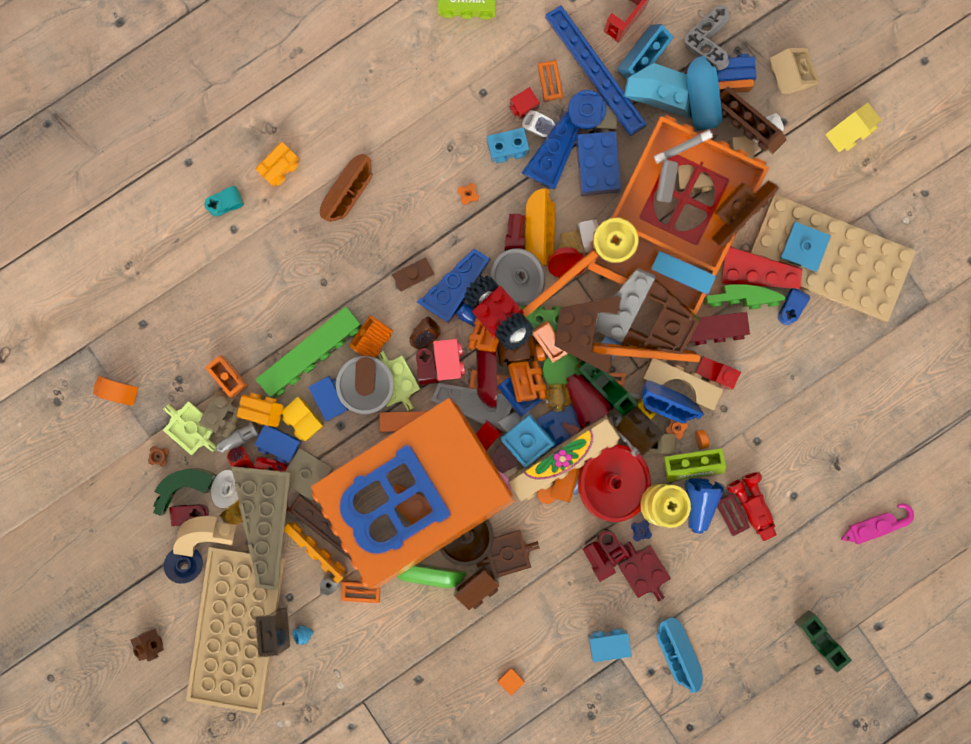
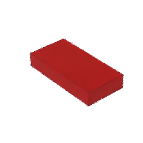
M487 420L476 435L487 451L502 432Z

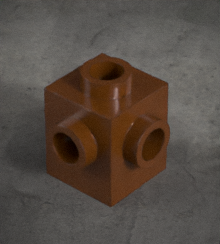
M156 629L130 639L133 653L139 661L147 659L149 662L159 657L158 653L164 650L162 646L163 641L158 636Z

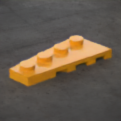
M289 522L285 526L284 531L300 547L303 548L305 546L307 554L312 559L319 560L321 568L326 573L329 572L335 575L333 580L337 584L348 573L345 571L346 567L340 561L335 562L328 550L317 546L318 542L309 535L307 537L302 532L303 528L299 524Z

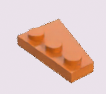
M398 483L394 487V491L397 494L408 489ZM419 493L414 494L395 507L412 525L432 512V507L427 498Z

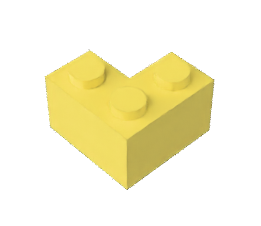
M866 103L825 135L838 152H841L843 149L848 151L857 144L855 141L858 138L863 140L878 129L877 124L882 120L870 104Z

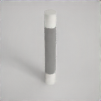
M708 130L654 156V159L658 164L712 138V134Z

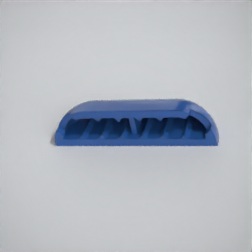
M646 381L642 388L643 403L652 412L679 423H686L687 420L694 418L698 420L704 415L703 411L693 400L677 391L653 381Z

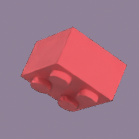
M457 339L433 341L438 381L462 379V375L465 374L464 362L460 363L459 357L463 355L462 344L458 343Z

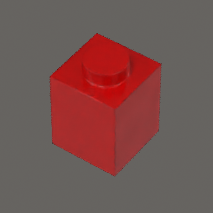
M529 87L510 99L511 106H509V109L514 116L517 115L519 119H522L530 110L535 111L538 109L540 102Z

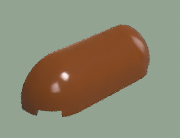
M357 155L346 165L321 204V218L332 222L344 219L348 215L373 175L371 173L372 161L367 155Z

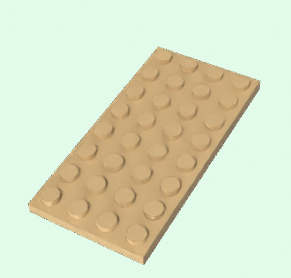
M775 194L771 198L750 253L800 267L803 270L800 288L888 322L916 251ZM794 222L831 235L817 272L780 258Z
M209 547L186 701L257 714L263 712L271 656H258L255 617L269 615L278 610L285 558L281 557L278 589L257 588L250 552Z

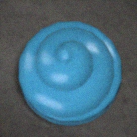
M304 625L297 626L293 630L295 643L297 645L307 644L314 632Z

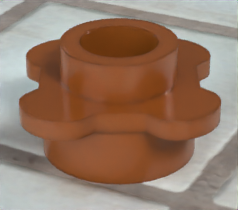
M152 446L148 459L149 464L166 466V457L169 454V450Z

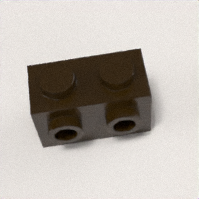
M637 406L626 414L616 426V429L642 455H645L665 434Z

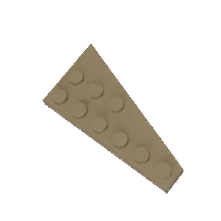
M231 466L257 588L277 590L291 472Z

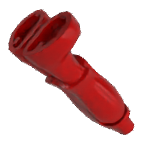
M753 472L743 476L742 479L731 482L727 485V489L730 493L736 494L751 526L756 530L757 534H760L762 540L766 541L777 534L774 530L773 516L758 486V483L762 480V475L760 472ZM744 483L748 487L752 496L748 497L745 491Z

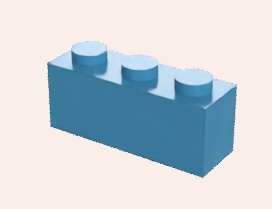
M662 24L649 25L616 70L627 80L628 77L655 63L674 37Z

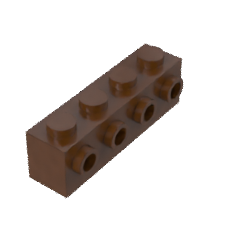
M727 87L720 94L722 117H729L731 124L738 130L742 128L745 131L744 135L751 141L755 139L761 150L764 152L768 150L771 154H774L787 141L782 130L731 88Z

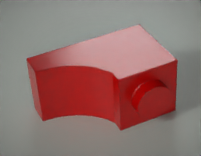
M704 356L701 357L695 373L701 375L702 378L720 384L719 386L728 390L734 389L741 374L740 371L728 365L713 361Z

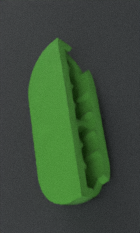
M416 564L397 576V578L410 583L453 588L463 581L466 571Z

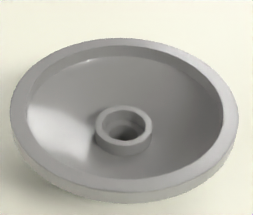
M519 248L507 250L497 257L492 266L491 278L506 290L518 306L528 305L542 294L545 286V271L539 259L531 252Z
M359 356L346 362L340 369L336 379V391L342 404L349 410L359 414H371L384 408L390 401L394 391V379L390 369L381 360L371 356ZM362 357H370L376 363L375 390L368 396H362L355 390L356 363Z

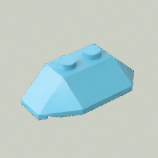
M652 63L627 78L624 97L691 119L687 74Z

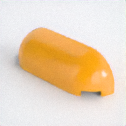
M539 189L529 197L526 204L525 250L534 254L542 266L547 265L548 257L554 254L555 202H551L548 195L550 191L547 189Z

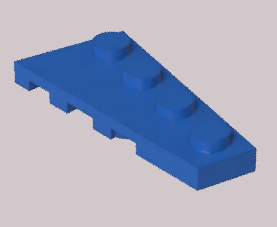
M568 111L564 112L522 171V174L554 190L580 130L571 122Z
M473 249L437 285L433 286L423 298H420L417 303L449 323L465 300L466 288H470L469 284L471 282L475 283L474 280L480 277L490 262V258Z

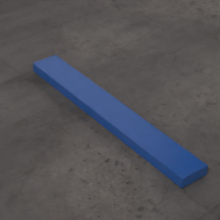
M562 5L545 15L546 20L629 136L644 129L647 123L629 98L624 97V91Z

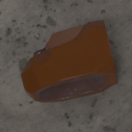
M429 316L423 318L413 329V333L409 337L410 345L415 349L428 347L441 334L440 327Z

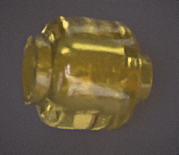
M564 383L551 384L545 390L546 406L553 408L554 412L565 411V407L571 404L569 393Z

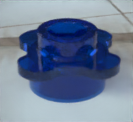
M644 520L642 523L631 524L635 541L638 542L641 539L651 538L652 533L650 532L648 521Z

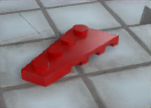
M730 246L724 258L722 283L800 289L803 270L797 266L775 261L768 257L759 256Z

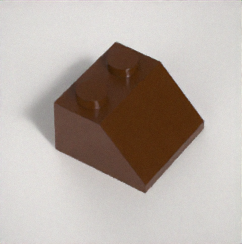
M484 565L455 589L454 596L468 610L471 608L477 609L483 603L482 599L487 595L491 597L498 591L499 582Z

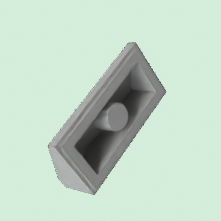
M669 160L662 162L656 196L657 201H672L678 167L677 162Z

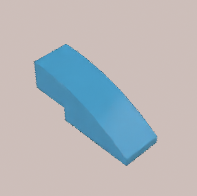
M661 251L658 252L651 268L707 295L716 278L713 274Z

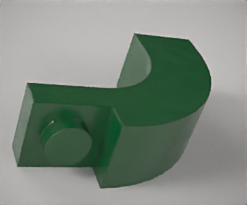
M583 360L576 366L586 380L623 417L638 405L630 393L617 383L609 373Z
M189 468L168 475L159 483L154 491L161 496H158L154 502L153 507L155 509L153 513L159 516L166 514L173 496L183 487H190L204 494L208 493L217 474L204 469Z

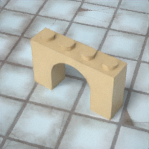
M746 136L734 137L729 141L730 149L734 151L740 149L748 153L747 157L754 158L752 141ZM681 165L677 167L675 179L678 192H683L694 171L693 166ZM701 172L690 194H693L696 190H701L702 193L712 192L714 189L712 179Z

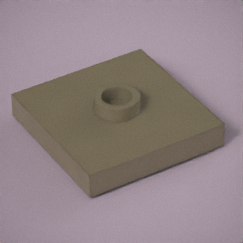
M299 448L286 469V472H291L289 487L308 499L313 500L311 486L328 476L333 467L304 449Z

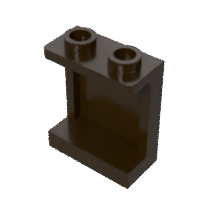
M278 608V610L269 615L255 617L259 657L278 656L290 647L287 608Z

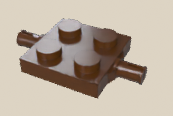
M517 530L494 537L493 546L489 554L476 565L478 568L488 564L492 569L494 578L502 577L532 568L529 561V552L540 549L538 541L526 544L521 531Z

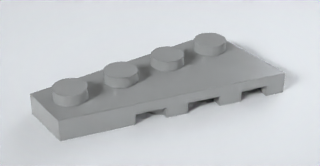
M636 268L621 288L612 296L622 297L620 314L599 313L596 331L622 343L655 279V275Z
M438 383L431 401L440 404L450 398L457 403L465 416L482 424L488 420L496 428L498 427L495 423L508 416L512 405L503 394L497 393V408L493 409L489 408L479 399L476 389Z

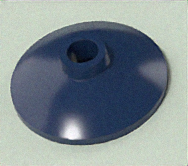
M196 549L193 557L173 554V550H171L164 560L166 576L172 582L178 584H186L196 579L203 567L202 556ZM183 564H188L186 569H182Z

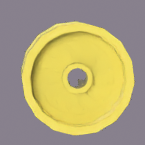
M610 218L602 222L594 234V246L597 253L603 259L610 262H622L630 258L638 245V234L634 226L620 218ZM613 236L619 237L618 243H612L611 239H613Z
M654 484L643 493L640 502L641 512L649 523L667 528H674L683 524L691 510L688 494L681 487L670 484Z

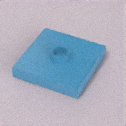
M794 222L780 258L817 272L831 235Z
M528 414L500 438L525 469L555 445L552 438L531 414Z

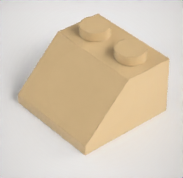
M788 48L770 58L771 69L776 75L777 87L782 94L794 93L819 84L808 48Z

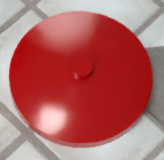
M616 444L611 448L607 446L601 450L602 453L593 459L592 457L585 460L586 463L581 466L578 475V491L582 503L592 515L604 521L622 522L633 518L641 511V498L647 488L651 486V476L649 468L640 454L632 456L631 449L624 445Z

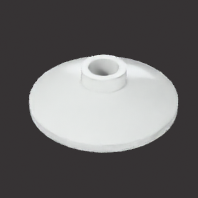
M231 470L220 472L212 484V500L219 508H230L238 501L234 476Z

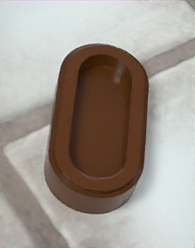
M362 357L356 363L355 390L362 396H368L375 390L376 363L370 357Z

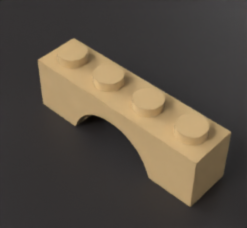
M650 358L641 378L642 380L653 381L660 385L672 379L681 380L690 387L695 404L710 411L715 410L723 392V389L719 388L720 384L711 380L708 382L701 380L702 376L694 372L688 374L684 372L685 368L674 364V366L667 364L666 359Z

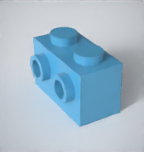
M524 127L487 136V144L492 162L500 164L507 162L509 158L522 159L526 157V154H529Z
M623 628L611 629V632L604 633V631H594L592 635H588L593 662L632 657L629 635Z

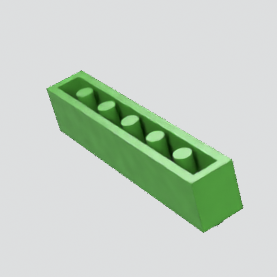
M345 306L256 378V381L269 397H280L286 392L284 388L289 384L295 385L301 380L299 376L304 372L307 374L316 367L314 364L319 360H326L331 355L329 353L334 348L339 349L346 343L344 341L349 336L354 337L359 332V328L362 326L361 323Z

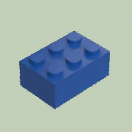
M616 131L577 135L576 149L581 196L619 193L621 182Z

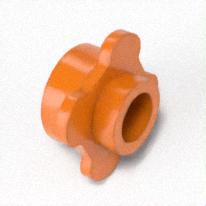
M469 183L466 187L461 186L458 188L457 191L461 195L462 204L467 205L479 199V195L475 191V184Z
M670 419L671 422L665 429L666 433L676 434V438L681 439L684 430L688 428V423H679Z

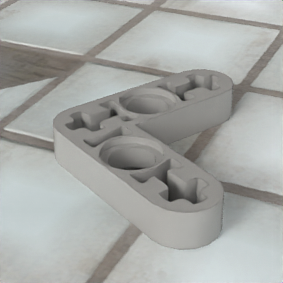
M724 5L714 8L684 37L686 48L697 57H707V61L712 67L715 66L716 70L725 69L729 64L727 52L709 40L730 20L729 9ZM707 25L712 26L708 31L702 30ZM704 48H711V51L708 53L701 52Z

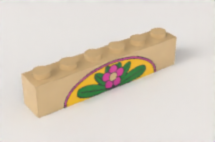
M605 415L535 460L526 469L523 468L510 476L508 483L521 501L524 499L530 500L537 494L538 490L549 488L553 484L552 481L557 478L563 479L569 474L568 471L574 467L578 469L583 466L588 458L592 457L593 459L602 453V449L607 446L611 448L616 445L620 435L608 416Z

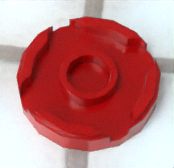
M565 247L557 249L553 255L548 257L547 267L553 276L561 278L585 256L582 252H577L575 248Z

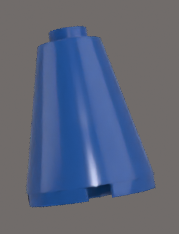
M691 478L689 481H685V492L688 494L691 504L688 527L692 529V532L702 534L710 526L724 492V486L716 481L713 485L709 483L708 479Z

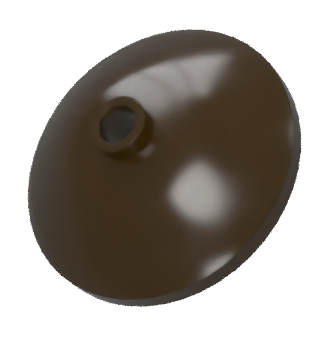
M489 519L468 531L471 535L470 539H466L465 534L441 548L440 552L448 561L460 566L474 565L482 561L489 554L494 542V532Z

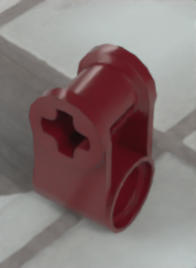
M427 348L420 349L416 354L420 386L439 383L433 352ZM424 351H426V354H430L427 362L420 359Z
M204 504L169 507L171 526H181L187 520L195 517L209 516V509ZM195 511L200 512L201 515H196Z
M603 529L598 533L597 540L614 567L624 558L630 557L625 547L611 530ZM604 535H611L609 543L602 542Z

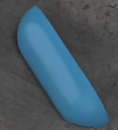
M705 56L695 58L687 71L692 122L697 131L716 128L722 122L717 70L715 66H711L707 61L708 58Z
M668 618L660 623L658 633H656L658 643L678 685L682 684L691 693H697L703 683L701 666L681 622L676 618Z

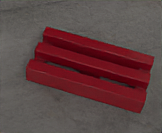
M733 493L722 497L717 508L731 535L735 536L749 529L750 526ZM728 500H731L737 514L739 515L744 525L743 527L739 525L728 503ZM722 503H724V505H725V507H726V509H727V511H728V513H729L731 519L733 520V522H734V524H735L737 530H734L732 524L730 523V521H729V519H728V517H727V515H726V513H725V511H724V509H723V507H722V505H721Z

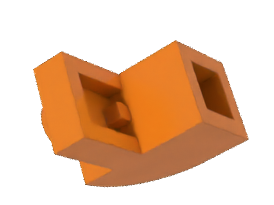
M98 376L94 384L93 394L102 399L133 406L139 387Z

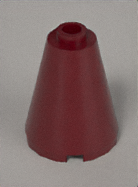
M575 373L566 379L565 387L581 429L587 427L585 424L596 422L608 414L609 410L614 409L581 374L577 376Z

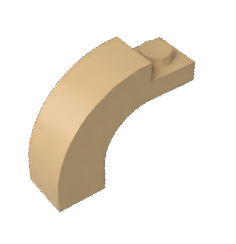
M213 516L189 519L179 528L173 547V554L193 557L196 544L200 542L232 545L237 525L217 522V517Z

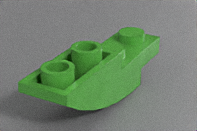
M725 285L721 287L722 294L705 296L704 305L710 304V308L722 306V302H729V305L741 303L740 300H742L743 307L749 306V310L761 308L762 304H768V307L779 306V302L784 301L785 296L759 286Z

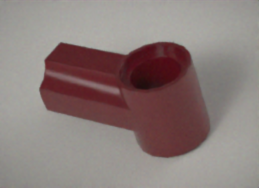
M509 214L508 233L506 234L504 251L515 248L524 249L525 215Z
M597 541L591 542L582 548L599 582L616 573L613 565L606 558Z

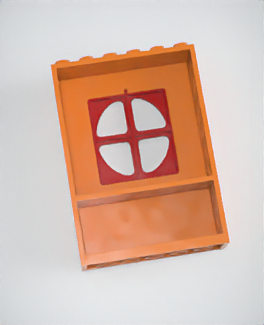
M665 115L658 119L611 218L626 220L634 226L638 234V245L635 252L630 258L622 262H610L599 255L587 268L621 285L636 268H640L655 275L656 280L696 315L706 294L652 270L651 268L658 252L661 251L716 276L736 234L723 247L712 240V237L725 225L714 211L742 182L756 193L770 167L765 165L766 162L757 157L751 159L747 157V152L740 149L734 151L729 148L730 145L721 140L715 142L711 140L712 138L666 159L677 162L678 166L691 165L694 171L683 192L673 190L672 196L677 198L678 204L669 222L663 224L656 216L653 203L654 193L658 190L662 162L657 164L654 156L704 133L698 134L693 131L694 128L685 123L681 126L675 123V118ZM701 172H706L714 184L715 199L712 206H708L690 196ZM686 204H690L707 213V218L693 229L678 231L674 227ZM613 236V239H611L612 243H618L619 237Z

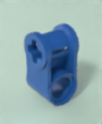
M791 288L778 313V320L784 325L797 321L811 296L797 288ZM790 312V317L792 318L788 319V314L786 313Z

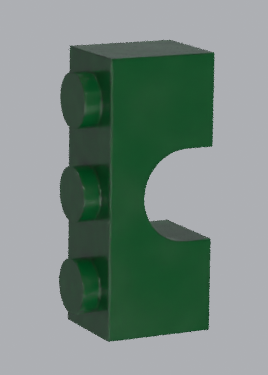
M808 610L794 622L828 666L835 672H839L852 661L843 648L829 635L828 629L816 614Z

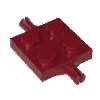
M631 541L624 544L623 546L628 551L630 557L620 562L618 567L637 598L646 593L653 592L657 601L664 599L665 596L659 588L663 583L670 580L671 577L652 546L649 545L642 550L636 551Z

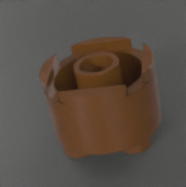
M529 336L531 339L529 341L526 340L524 346L521 344V348L517 349L515 347V350L505 349L499 341L497 350L500 366L507 363L508 367L511 363L527 362L530 359H533V362L537 361L535 337Z

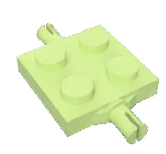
M382 351L378 358L387 365L394 379L393 395L386 407L402 402L408 412L414 408L409 398L413 393L419 391L421 387L403 355L395 360L388 361L384 351Z
M188 401L178 411L170 404L166 405L163 410L171 416V419L163 431L191 456L202 446L207 447L212 453L217 449V446L209 440L213 432L198 425L204 413L192 402Z

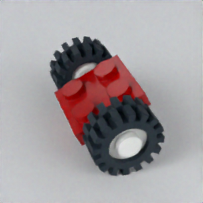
M481 276L480 280L476 278L474 280L475 283L471 282L469 284L471 287H467V292L464 294L465 300L473 308V314L491 336L500 341L505 349L515 350V347L517 349L521 348V344L524 346L526 344L525 341L531 339L529 336H532V331H534L533 325L523 315L524 311L493 278L485 276V278Z

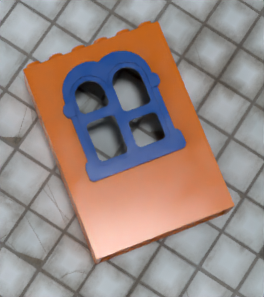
M450 398L311 486L313 490L311 494L314 500L321 504L323 508L321 509L322 514L332 523L331 529L333 533L340 537L342 541L341 547L346 553H349L352 558L350 560L355 570H359L362 575L360 579L363 585L369 589L380 588L517 501L461 409ZM404 463L409 468L416 483L404 492L397 494L386 476L388 472ZM378 480L389 497L388 502L368 514L357 512L353 505L355 495L366 486ZM421 491L430 503L432 512L406 528L395 512V507ZM387 514L395 526L397 534L388 541L377 542L370 535V525L381 515Z

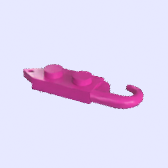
M898 504V508H905L908 515L906 518L897 521L892 514L882 513L849 525L848 531L841 540L855 542L858 545L894 532V530L908 526L913 521L914 511L907 504Z

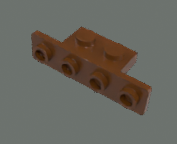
M767 180L754 193L742 182L714 211L725 225L712 237V240L721 247L729 243L732 237L746 225L751 217L758 213L761 207L775 195L779 187L770 180Z

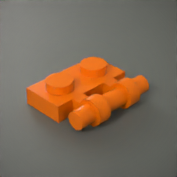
M476 318L473 333L468 338L469 344L467 348L475 350L476 347L482 351L495 352L499 340L491 336L478 318Z
M528 361L508 365L517 402L535 400L537 398L536 393H538L539 400L547 398L545 392L547 388L543 384L541 377L543 373L542 369L539 368L538 361L530 363L531 369Z

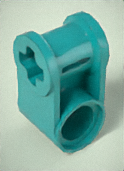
M231 186L206 198L204 205L211 215L221 216L229 211L241 208L244 202L237 186ZM214 203H217L216 209H213Z

